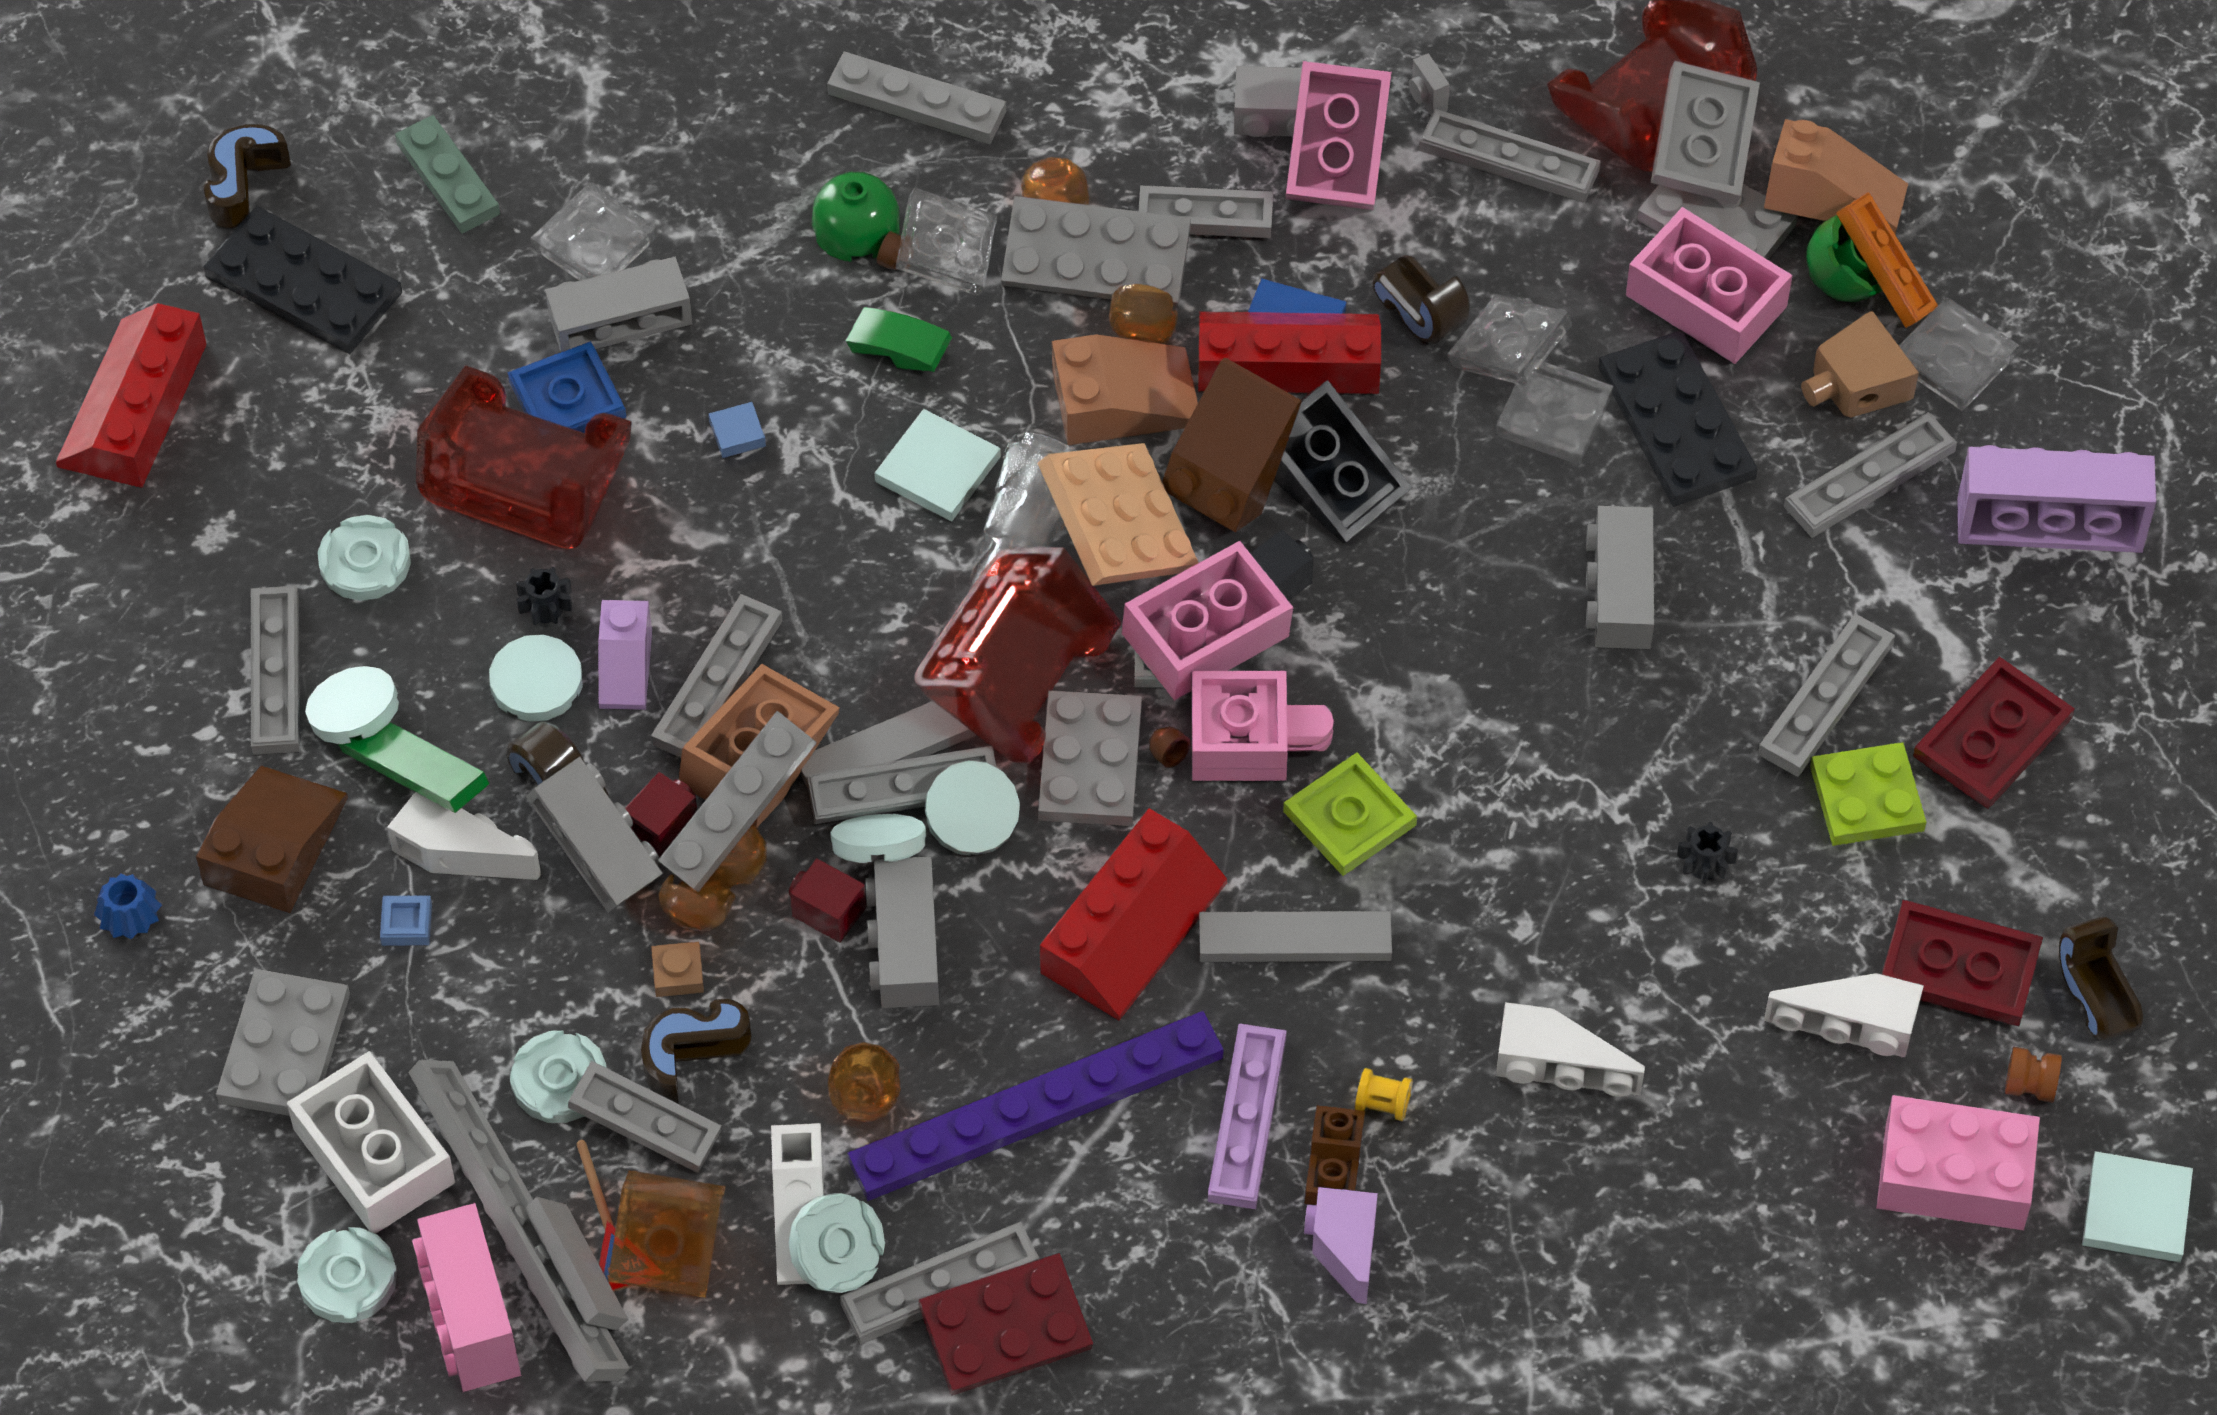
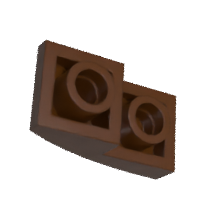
M1316 1106L1304 1204L1317 1205L1318 1187L1356 1191L1365 1111Z

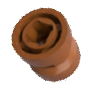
M2013 1046L2007 1072L2005 1094L2019 1097L2024 1093L2035 1095L2039 1101L2053 1103L2059 1081L2062 1055L2046 1053L2040 1060H2037V1056L2032 1055L2028 1049Z

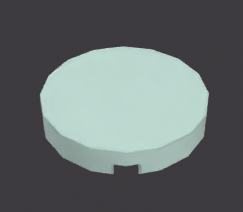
M372 515L350 517L340 522L341 526L332 533L331 529L326 533L318 549L320 573L327 586L340 596L359 601L377 599L394 591L406 578L411 565L408 540L403 532L401 533L396 529L395 524L386 518Z
M547 635L523 636L509 642L495 655L489 669L491 694L498 707L506 713L509 711L517 715L518 719L528 722L547 721L564 714L572 706V701L576 698L577 694L579 697L583 687L581 662L575 651L562 640Z
M368 666L348 668L330 676L316 687L308 698L305 712L314 734L325 742L336 744L351 743L350 737L361 734L362 738L365 739L375 735L388 725L398 710V692L391 676L380 668Z
M968 760L949 766L935 778L926 795V820L930 832L945 848L960 855L986 854L995 851L1009 839L1018 822L1020 802L1014 784L1003 771L986 762Z
M899 814L859 816L834 826L830 832L834 854L838 857L852 862H872L871 855L884 854V861H898L921 852L925 846L926 827L922 821L914 817Z
M549 1031L530 1039L518 1050L510 1074L511 1089L517 1104L531 1117L547 1123H568L584 1117L569 1109L568 1101L591 1061L607 1068L600 1048L586 1036L576 1033V1036L564 1034V1031Z
M842 1193L816 1197L802 1207L792 1223L789 1238L791 1261L800 1277L815 1289L831 1293L856 1290L871 1280L878 1269L875 1267L878 1264L879 1256H883L885 1247L882 1223L873 1208L864 1201H859L855 1197H851V1195Z
M348 1227L349 1231L342 1230L336 1232L334 1229L322 1233L308 1244L298 1262L297 1282L304 1303L316 1315L331 1322L353 1323L373 1316L387 1304L395 1290L397 1269L390 1247L377 1234L355 1227Z

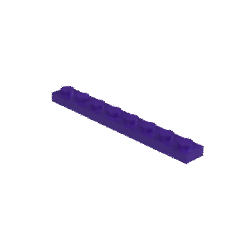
M1201 1011L848 1152V1162L866 1200L870 1201L1223 1059L1224 1049L1204 1011Z

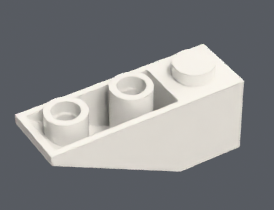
M417 792L412 795L387 827L392 851L430 873L537 880L541 876L537 850L527 839L519 835L512 837L497 828L492 820L482 814L476 813L472 815L462 808L454 813Z
M1875 973L1770 991L1764 1021L1774 1023L1777 1027L1787 1031L1801 1030L1821 1035L1824 1039L1833 1043L1842 1044L1847 1042L1863 1046L1882 1056L1897 1055L1905 1057L1923 985Z
M1505 1002L1496 1076L1507 1077L1510 1081L1523 1084L1532 1081L1551 1083L1566 1090L1588 1088L1603 1090L1612 1096L1622 1097L1629 1094L1641 1096L1644 1065L1555 1009Z
M821 1124L771 1126L777 1284H808L800 1277L791 1261L789 1238L792 1223L801 1208L816 1197L824 1196Z

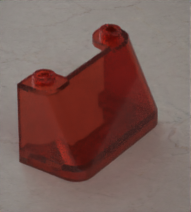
M1651 0L1642 14V26L1646 40L1592 84H1590L1587 75L1578 69L1568 68L1547 83L1552 101L1557 109L1627 164L1643 171H1652L1670 69L1674 61L1756 81L1757 65L1739 10L1708 0Z
M465 365L417 429V488L425 499L440 507L560 548L573 549L582 543L590 531L629 445L632 421L612 414L600 413L595 414L589 420L585 433L506 407V393L501 382L492 374Z
M1064 547L1008 548L994 556L986 565L919 665L914 681L930 700L1009 761L1032 763L1033 759L1042 751L1046 739L1045 730L1038 722L1032 720L1048 697V691H1052L1073 657H1095L1104 653L1109 648L1111 640L1122 622L1096 588L1092 586L1089 579Z

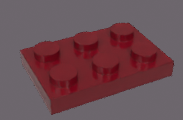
M1999 656L1915 746L1913 757L1989 809L2070 722L2075 708Z
M1903 900L1882 975L1923 985L1920 999L1922 1001L2019 1027L2043 937Z
M1060 1253L919 1299L918 1305L951 1396L1091 1350L1093 1347V1341Z

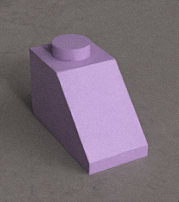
M602 600L598 639L599 709L646 710L652 625L648 601Z
M1318 1187L1317 1205H1307L1304 1234L1313 1235L1312 1254L1356 1303L1367 1304L1378 1193Z

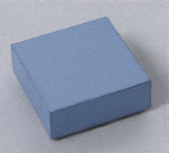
M752 402L709 413V422L722 458L766 446L765 436Z
M383 896L380 929L381 945H430L431 896Z

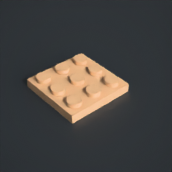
M1145 443L1048 454L1037 463L1092 586L1180 574L1199 563Z

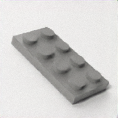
M1014 196L1001 277L1002 286L1179 308L1191 230V218Z

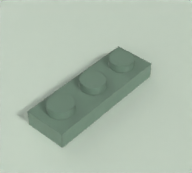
M434 115L395 133L398 147L461 234L500 215L498 202Z

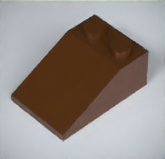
M1222 359L1172 451L1162 480L1167 494L1234 532L1259 517L1264 510L1302 400L1229 359Z
M260 766L215 818L196 855L203 885L291 913L348 799L347 793Z

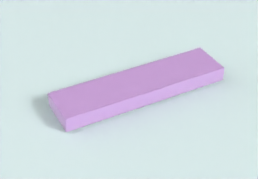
M1246 1024L1238 1025L1208 1190V1202L1256 1209L1286 1043V1030Z

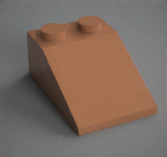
M1785 119L1772 162L1764 208L1827 221L1834 217L1836 212L1869 192L1896 235L1908 183L1831 129L1817 126L1808 120L1792 121Z
M1098 334L1052 341V372L1067 445L1184 429L1198 402L1185 347Z
M761 664L682 748L679 780L686 783L696 795L706 800L775 712H780L817 743L751 825L757 829L784 799L799 776L801 769L810 759L836 719L840 707Z

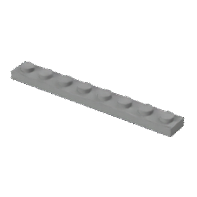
M419 1060L408 1073L419 1090L420 1098L431 1111L440 1127L441 1135L452 1148L462 1166L464 1175L470 1180L481 1199L486 1214L493 1220L502 1236L507 1251L514 1257L526 1278L529 1290L536 1296L547 1315L552 1330L558 1335L572 1359L574 1369L581 1375L584 1382L619 1381L630 1369L607 1328L587 1324L583 1320L526 1213L525 1207L533 1199L454 1061Z

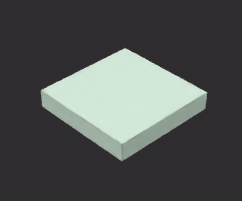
M923 409L874 473L875 482L952 522L1000 459L1001 449Z
M2095 1151L2092 1160L2082 1246L2180 1263L2184 1251L2193 1168Z

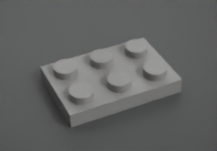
M1674 61L1670 69L1651 183L1737 204L1742 193L1760 82Z
M1743 184L1741 197L1737 204L1658 185L1638 209L1637 221L1659 233L1683 207L1768 260L1795 228L1798 215L1765 209L1766 196Z
M1048 691L1038 821L1133 826L1142 696Z
M255 969L216 1092L218 1103L290 1116L287 1102L325 1079L350 996L348 985Z

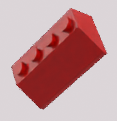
M156 303L121 319L56 460L58 468L139 488L143 487L207 345L200 313Z
M1199 311L1198 391H1205L1220 361L1227 358L1288 393H1310L1328 380L1337 393L1379 394L1381 373V323L1379 314Z
M1149 808L1040 944V973L1120 1021L1199 920V912H1205L1227 884L1226 876L1189 831Z

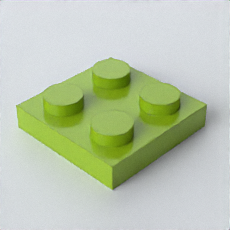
M1903 742L1812 756L1810 768L1832 846L1925 831L1927 821Z
M1355 753L1286 800L1283 807V812L1342 876L1407 833L1417 824V815L1358 753Z

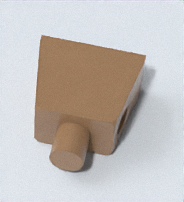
M1870 311L1818 347L1813 368L1815 376L1803 381L1801 388L1805 399L1811 406H1816L1832 399L1842 414L1851 418L1913 399L1919 372L1874 312Z

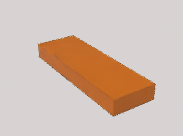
M1869 192L1836 212V215L1905 328L1918 322L1938 307V304Z

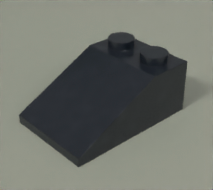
M1327 380L1301 399L1302 403L1274 482L1342 543H1346L1413 487Z

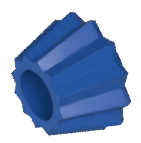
M121 873L117 878H109V882L101 887L94 916L101 920L100 929L110 931L113 938L124 935L132 939L137 933H148L149 926L159 921L156 912L162 904L155 899L156 891L152 887L139 880L133 874L125 876Z

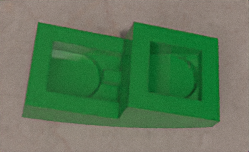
M864 307L849 333L846 343L852 353L890 356L896 368L934 372L952 336L949 331L908 315Z

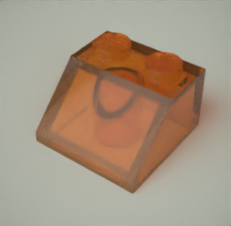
M629 1170L621 1191L608 1281L706 1298L719 1234L726 1186Z

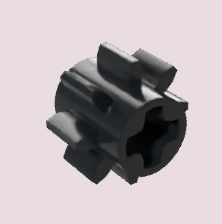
M551 567L549 570L531 568V573L525 581L516 582L519 596L516 599L519 614L529 612L533 625H537L539 622H553L557 624L563 610L572 611L571 596H569L572 593L571 581L569 578L559 580L555 567Z
M1708 822L1706 826L1699 827L1698 829L1689 826L1686 836L1687 842H1679L1677 857L1686 859L1684 861L1683 874L1691 873L1696 878L1701 879L1702 884H1706L1708 880L1714 879L1717 876L1726 879L1729 868L1728 864L1736 863L1738 853L1737 848L1729 847L1732 832H1723L1718 827H1715L1712 822Z

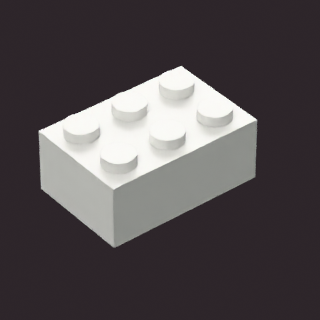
M370 1051L287 1102L294 1131L368 1230L374 1234L455 1184L450 1156Z

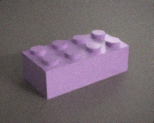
M1993 445L1968 447L1957 497L1958 544L2143 553L2156 504L2154 456L2138 455L2132 452L2107 454L2092 453L2087 450L2067 452L2047 451L2042 448L2006 449Z

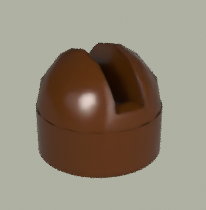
M890 231L879 249L877 264L891 270L905 269L911 264L914 250L911 242L904 236Z
M1171 726L1155 730L1149 739V750L1153 757L1166 768L1178 765L1186 757L1191 746L1190 739L1180 730Z

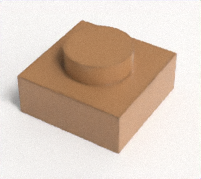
M699 942L651 946L656 997L704 993Z

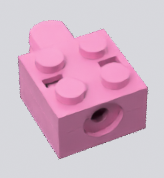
M1192 671V781H1286L1288 751L1327 750L1333 737L1334 720L1332 713L1325 705H1287L1286 671Z

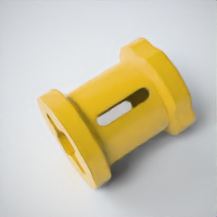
M1364 1068L1357 1090L1355 1110L1364 1111L1365 1108L1394 1114L1395 1120L1403 1121L1411 1096L1413 1079L1405 1077L1402 1081L1373 1075L1372 1069Z

